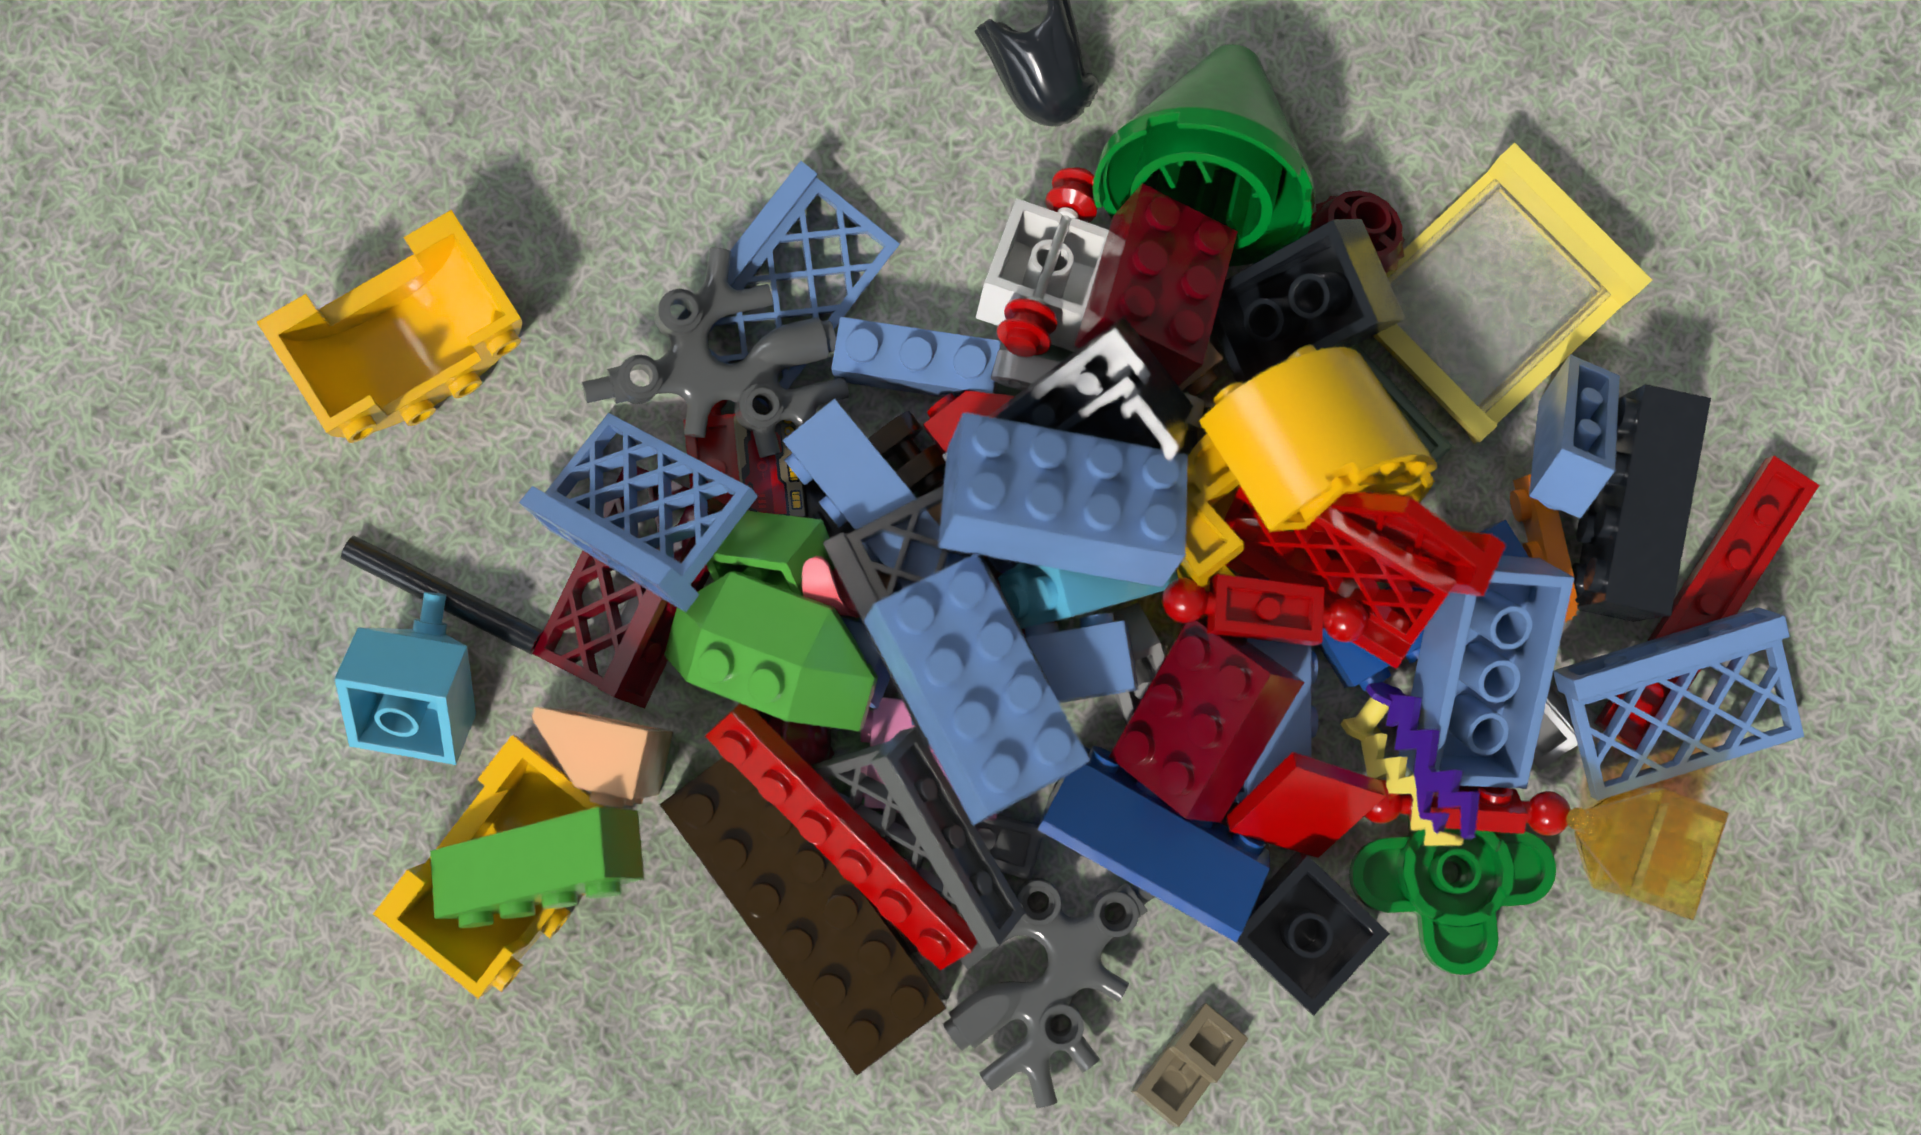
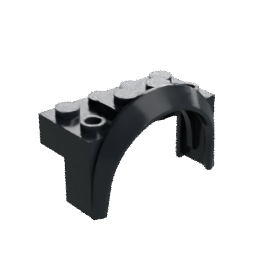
M1123 316L988 417L1163 450L1164 457L1169 461L1184 447L1187 430L1186 420L1194 406ZM947 450L942 455L945 461L947 459ZM986 556L998 572L1009 571L1020 563L1018 561Z

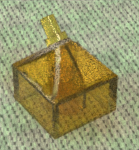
M1640 787L1598 800L1586 809L1573 808L1567 815V823L1569 827L1575 830L1574 835L1579 856L1593 889L1657 912L1694 921L1729 812L1665 789Z

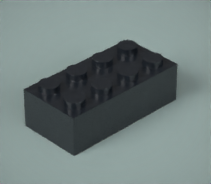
M1644 384L1619 397L1615 472L1591 503L1589 511L1586 510L1579 519L1577 526V541L1582 542L1583 545L1579 563L1572 565L1577 594L1575 601L1579 603L1577 608L1580 611L1631 622L1671 616L1711 398Z

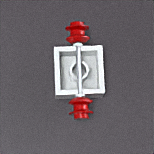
M1073 167L1057 171L1052 179L1053 189L1047 193L1045 198L1047 209L1017 198L1015 200L984 282L976 319L998 326V338L1005 345L1006 349L1014 355L1020 357L1040 355L1047 352L1051 344L1073 352L1079 349L1074 347L1109 232L1108 229L1089 223L1096 217L1097 208L1093 196L1094 175L1087 169Z

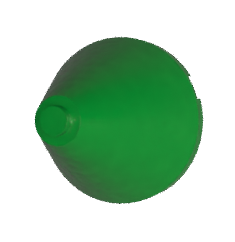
M1236 44L1223 45L1215 49L1115 132L1105 144L1100 154L1093 180V196L1096 208L1104 206L1111 219L1143 183L1238 231L1229 267L1253 265L1307 235L1315 204V188L1312 176L1260 59L1249 48Z

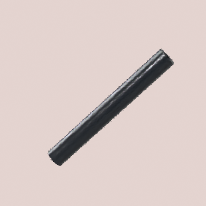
M352 536L342 550V560L422 600L424 592L446 595L445 612L532 655L543 630L357 536Z

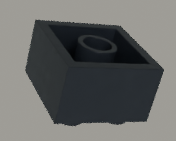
M1295 852L1260 890L1243 932L1235 943L1293 999L1314 1016L1390 933L1308 855Z

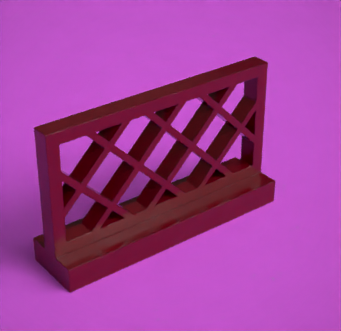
M637 466V476L650 472ZM623 468L618 476L616 483L624 480ZM671 481L672 495L690 489ZM658 485L647 488L650 501L645 504L659 500ZM624 496L605 503L604 518L624 512ZM715 498L707 499L708 515L720 512L726 506ZM694 504L685 508L678 524L673 527L695 520ZM659 516L654 517L656 523L657 532H660ZM696 536L673 543L674 560L680 563L684 561L696 545ZM582 550L532 654L598 687L599 690L614 698L645 709L668 662L664 654L677 607L636 582L615 592L611 577V571L614 569ZM706 565L690 584L696 592L703 589L710 575ZM598 578L603 598L584 607L582 593L588 582ZM637 596L639 605L629 624L623 626L618 605ZM606 611L610 633L591 641L587 620ZM575 626L579 647L564 655L554 652L563 632ZM613 645L615 655L603 677L598 673L594 654ZM582 660L583 666L577 664L576 662Z

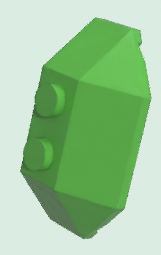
M737 571L729 572L698 591L699 596L687 612L677 607L664 656L686 682L785 721L855 731L864 729L878 675L871 664H867L856 640L835 607Z

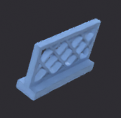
M802 161L797 164L730 250L732 253L728 274L729 285L733 289L742 290L749 284L770 282L774 312L743 315L742 312H739L734 317L718 319L711 327L710 332L715 326L738 324L741 354L719 356L710 349L712 355L718 361L729 364L728 362L742 361L749 354L744 323L775 319V326L778 328L782 326L781 318L812 315V318H819L818 314L833 313L828 320L831 321L835 329L839 324L840 317L846 315L900 245L899 242L817 178L818 174ZM817 195L835 208L838 229L808 232L805 210ZM843 216L857 227L845 228ZM799 219L801 233L787 234ZM867 234L884 247L872 263L850 265L846 236ZM839 237L843 266L813 270L809 240ZM802 241L806 270L775 274L773 251L780 243ZM767 260L769 275L755 276ZM865 271L854 287H852L851 273ZM844 274L847 295L839 305L817 307L814 277ZM807 278L811 308L780 311L776 281ZM686 308L681 312L677 319L685 320L689 318V313ZM807 364L794 366L789 370L788 368L782 370L780 385L788 389ZM755 398L757 401H759L761 404L768 408V404L765 400L761 398Z
M608 413L547 491L544 493L532 486L519 503L549 531L684 612H687L699 596L690 584L758 496L747 485ZM615 434L622 435L623 450L603 457L604 448ZM657 454L658 469L637 476L636 461ZM623 466L624 480L603 487V473ZM693 473L694 488L672 495L671 480ZM590 478L589 493L571 499L566 497L578 481ZM658 485L659 500L637 507V492ZM725 493L733 495L722 511L708 515L707 499ZM624 496V512L604 518L603 503ZM694 504L695 520L673 527L672 511ZM659 516L660 532L638 539V523ZM696 536V545L684 561L680 563L674 560L673 543Z
M1758 607L1553 670L1557 689L1566 696L1591 797L1598 801L1804 737L1782 639L1790 637L1785 616ZM1766 649L1769 668L1759 685L1739 675L1750 654ZM1731 660L1727 668L1719 664ZM1712 667L1723 674L1710 697L1705 701L1688 692L1687 688L1698 670ZM1679 676L1675 684L1667 680ZM1734 681L1755 691L1739 719L1719 709ZM1660 683L1671 689L1654 718L1634 706L1646 686ZM1773 687H1775L1776 695L1771 693ZM1627 692L1623 700L1616 697V695ZM1683 696L1703 707L1687 735L1667 725ZM1607 698L1618 704L1619 707L1602 734L1590 727L1585 705ZM1768 698L1779 704L1784 726L1761 732L1752 727L1751 724ZM1631 712L1652 723L1636 751L1615 741ZM1715 714L1735 724L1724 745L1709 748L1699 742ZM1665 730L1684 741L1672 761L1659 765L1647 757L1662 731ZM1747 731L1753 734V736L1744 738ZM1592 735L1600 739L1596 747ZM1611 745L1632 756L1621 777L1604 782L1600 764ZM1695 747L1702 750V752L1692 754ZM1644 763L1650 766V768L1640 770Z

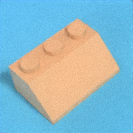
M534 707L532 720L575 788L592 791L591 802L624 808V805L634 806V803L643 804L644 797L659 795L673 731L573 710Z

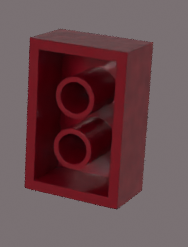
M1142 183L1113 215L1074 347L1081 348L1124 316L1178 386L1181 385L1203 365L1238 231Z
M1199 618L1196 621L1186 623L1109 757L1185 819L1221 822L1303 686L1304 681L1242 637L1207 633L1208 620Z

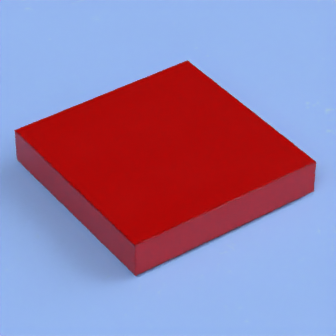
M1292 752L1227 815L1230 832L1319 858L1385 798L1386 794L1381 780Z

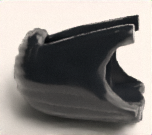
M1047 0L1048 9L1046 16L1040 25L1028 32H1018L1003 23V21L995 22L993 19H987L977 27L975 33L990 57L1010 98L1024 116L1040 125L1056 127L1072 122L1084 113L1086 107L1092 104V100L1095 99L1099 89V82L1093 73L1085 74L1078 31L1070 0Z

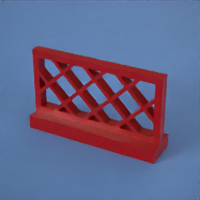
M1240 485L1224 519L1225 523L1244 543V551L1226 564L1227 567L1246 578L1325 587L1324 606H1328L1339 598H1352L1360 602L1367 611L1368 626L1364 634L1352 642L1395 669L1403 661L1412 644L1456 583V581L1330 506L1314 520L1315 523L1324 527L1326 532H1314L1310 524L1305 529H1293L1294 531H1270ZM1325 549H1337L1343 560H1331ZM1357 550L1366 552L1374 557L1377 562L1363 561ZM1374 579H1387L1393 590L1380 589ZM1407 580H1412L1431 592L1413 591Z
M1348 492L1342 493L1330 505L1331 508L1456 581L1450 591L1453 593L1484 597L1506 547V544L1493 534L1454 530L1411 496ZM1314 521L1310 523L1314 532H1326L1324 527ZM1325 549L1331 560H1343L1337 549ZM1357 550L1363 561L1377 562L1371 555L1362 550ZM1374 579L1376 582L1389 583L1387 579ZM1407 580L1411 587L1424 588L1412 580Z

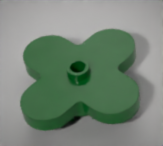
M1407 814L1409 833L1406 837L1375 840L1367 843L1357 851L1349 869L1351 888L1358 900L1374 911L1382 913H1415L1418 921L1419 940L1422 951L1429 962L1436 968L1446 973L1457 975L1476 973L1491 962L1497 951L1498 927L1496 911L1502 906H1519L1535 903L1542 899L1552 888L1556 877V863L1553 853L1542 839L1529 832L1518 834L1476 830L1475 837L1473 839L1463 838L1462 845L1426 846L1424 845L1426 829L1419 831L1410 830L1411 823ZM1444 829L1446 833L1461 837V829ZM1445 862L1454 863L1458 869V877L1452 883L1446 882L1443 877L1442 867Z

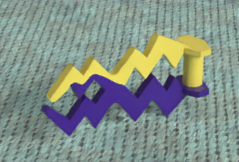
M1383 682L1368 684L1365 688L1370 695L1368 701L1356 717L1344 719L1340 724L1348 735L1361 740L1367 776L1375 779L1386 777V787L1390 794H1412L1413 807L1410 830L1419 831L1426 829L1424 845H1462L1463 838L1473 839L1476 831L1480 793L1458 792L1463 770L1437 772L1435 764L1440 730H1417L1422 698L1405 696L1401 689ZM1387 711L1386 726L1394 727L1398 725L1394 750H1416L1415 769L1412 776L1405 777L1408 757L1384 758L1387 734L1381 733L1377 725ZM1433 792H1439L1438 808L1461 807V837L1444 832L1450 813H1430Z

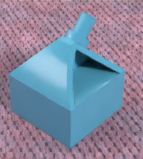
M424 592L420 619H414L413 629L357 628L334 678L349 747L457 765L475 719L476 709L467 646L446 634L447 624L442 622L446 595Z

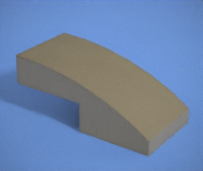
M1203 1003L1179 1030L1131 1092L1171 1126L1179 1127L1210 1083L1218 1082L1249 1038L1207 1003Z

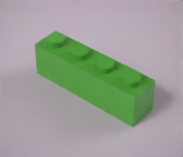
M595 807L430 851L434 918L459 919L460 928L494 924L493 915L499 913L500 918L505 919L531 916L535 914V905L542 904L544 909L574 906L578 904L577 895L586 893V898L588 899L617 896L622 894L621 885L645 879L638 810Z

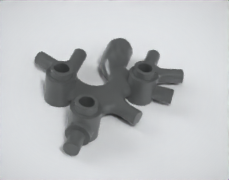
M715 247L710 248L707 274L703 286L695 294L686 289L671 290L662 297L656 308V326L663 335L670 339L668 352L657 360L646 355L631 356L621 366L607 369V376L582 382L583 393L587 403L613 398L615 404L626 401L633 404H642L650 401L656 394H677L684 398L687 403L684 435L699 438L706 437L708 417L712 407L721 400L736 402L734 408L736 419L741 426L753 431L760 458L781 453L775 433V427L779 421H792L799 428L816 414L819 405L829 403L833 399L838 401L849 398V391L844 377L795 389H785L778 381V376L782 370L827 359L828 353L834 352L836 335L830 320L820 321L818 317L782 325L763 336L753 346L749 354L742 361L735 364L723 363L712 355L709 349L708 336L711 327L718 319L730 314L773 305L772 294L768 284L742 290L733 289L728 283L732 252ZM676 304L684 306L689 313V318L685 320L675 318L671 313L670 307ZM643 370L649 376V384L646 386L635 385L631 381L630 372ZM754 398H761L767 402L769 408L767 415H760L754 411L752 407Z
M1032 878L1025 881L1019 887L1016 897L1025 914L1003 942L1015 936H1028L1036 939L1044 946L1048 954L1046 971L1040 978L1032 982H1000L978 990L948 1012L951 1018L943 1023L949 1036L962 1051L970 1045L976 1048L1012 1020L1019 1019L1026 1024L1028 1031L1026 1037L979 1073L991 1091H994L1016 1073L1022 1072L1027 1075L1030 1081L1036 1108L1051 1106L1058 1102L1050 1074L1049 1062L1050 1056L1058 1050L1067 1052L1082 1072L1087 1071L1099 1061L1100 1058L1083 1037V1020L1079 1010L1071 1003L1073 995L1083 988L1099 990L1117 1002L1125 994L1129 982L1106 969L1102 964L1101 955L1104 947L1113 937L1125 936L1135 928L1138 918L1148 911L1144 905L1155 897L1135 885L1130 887L1126 882L1118 889H1108L1101 892L1093 901L1092 912L1077 918L1069 917L1063 913L1060 895L1051 882L1042 878ZM1035 891L1044 892L1048 897L1046 906L1040 910H1034L1027 904L1028 897ZM1113 902L1122 904L1123 914L1118 920L1110 921L1105 918L1104 911L1107 905ZM977 943L972 952L962 957L960 961L969 969L997 947L982 949L979 943ZM1057 1014H1064L1070 1018V1023L1066 1029L1057 1031L1050 1026L1051 1019Z

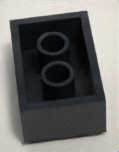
M1340 219L1326 223L1225 280L1213 329L1236 383L1241 382L1245 384L1268 369L1285 362L1294 352L1305 346H1314L1316 350L1333 347L1350 348L1406 318L1362 219Z

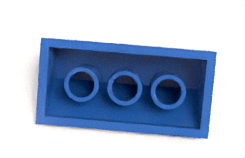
M1083 746L1090 761L1057 782L1048 798L1037 830L1221 935L1237 942L1270 870V852L1264 848L1266 846L1265 842L1230 832V828L1219 822L1185 819L1109 757L1111 752L1098 746H1093L1092 749Z

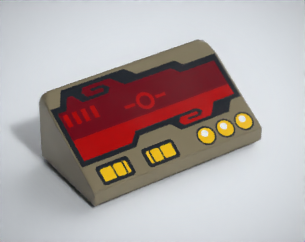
M768 412L758 413V414H760V415H767ZM734 416L739 479L741 483L750 487L758 496L747 511L808 517L805 485L784 461L792 452L783 440L798 429V427L789 420L779 421L775 427V433L781 453L760 458L753 431L741 426L736 416Z

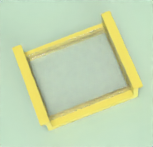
M1514 142L1499 156L1484 176L1403 250L1404 257L1398 261L1397 270L1387 272V278L1406 319L1379 332L1373 337L1460 424L1475 445L1491 433L1512 409L1613 314L1642 291L1652 279Z

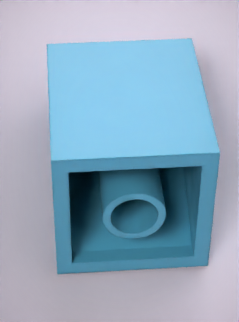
M1020 562L1013 569L1005 571L998 579L1002 593L1020 628L1023 629L1161 592L1178 578L1175 570L1165 585L1158 587Z

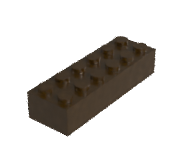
M721 758L659 804L856 1076L947 1008V998L914 953L910 951L892 923L884 918L878 911V908L852 882L846 880L840 874L838 868L811 842L807 841L800 834L799 830L772 803L765 800L759 790L733 764Z

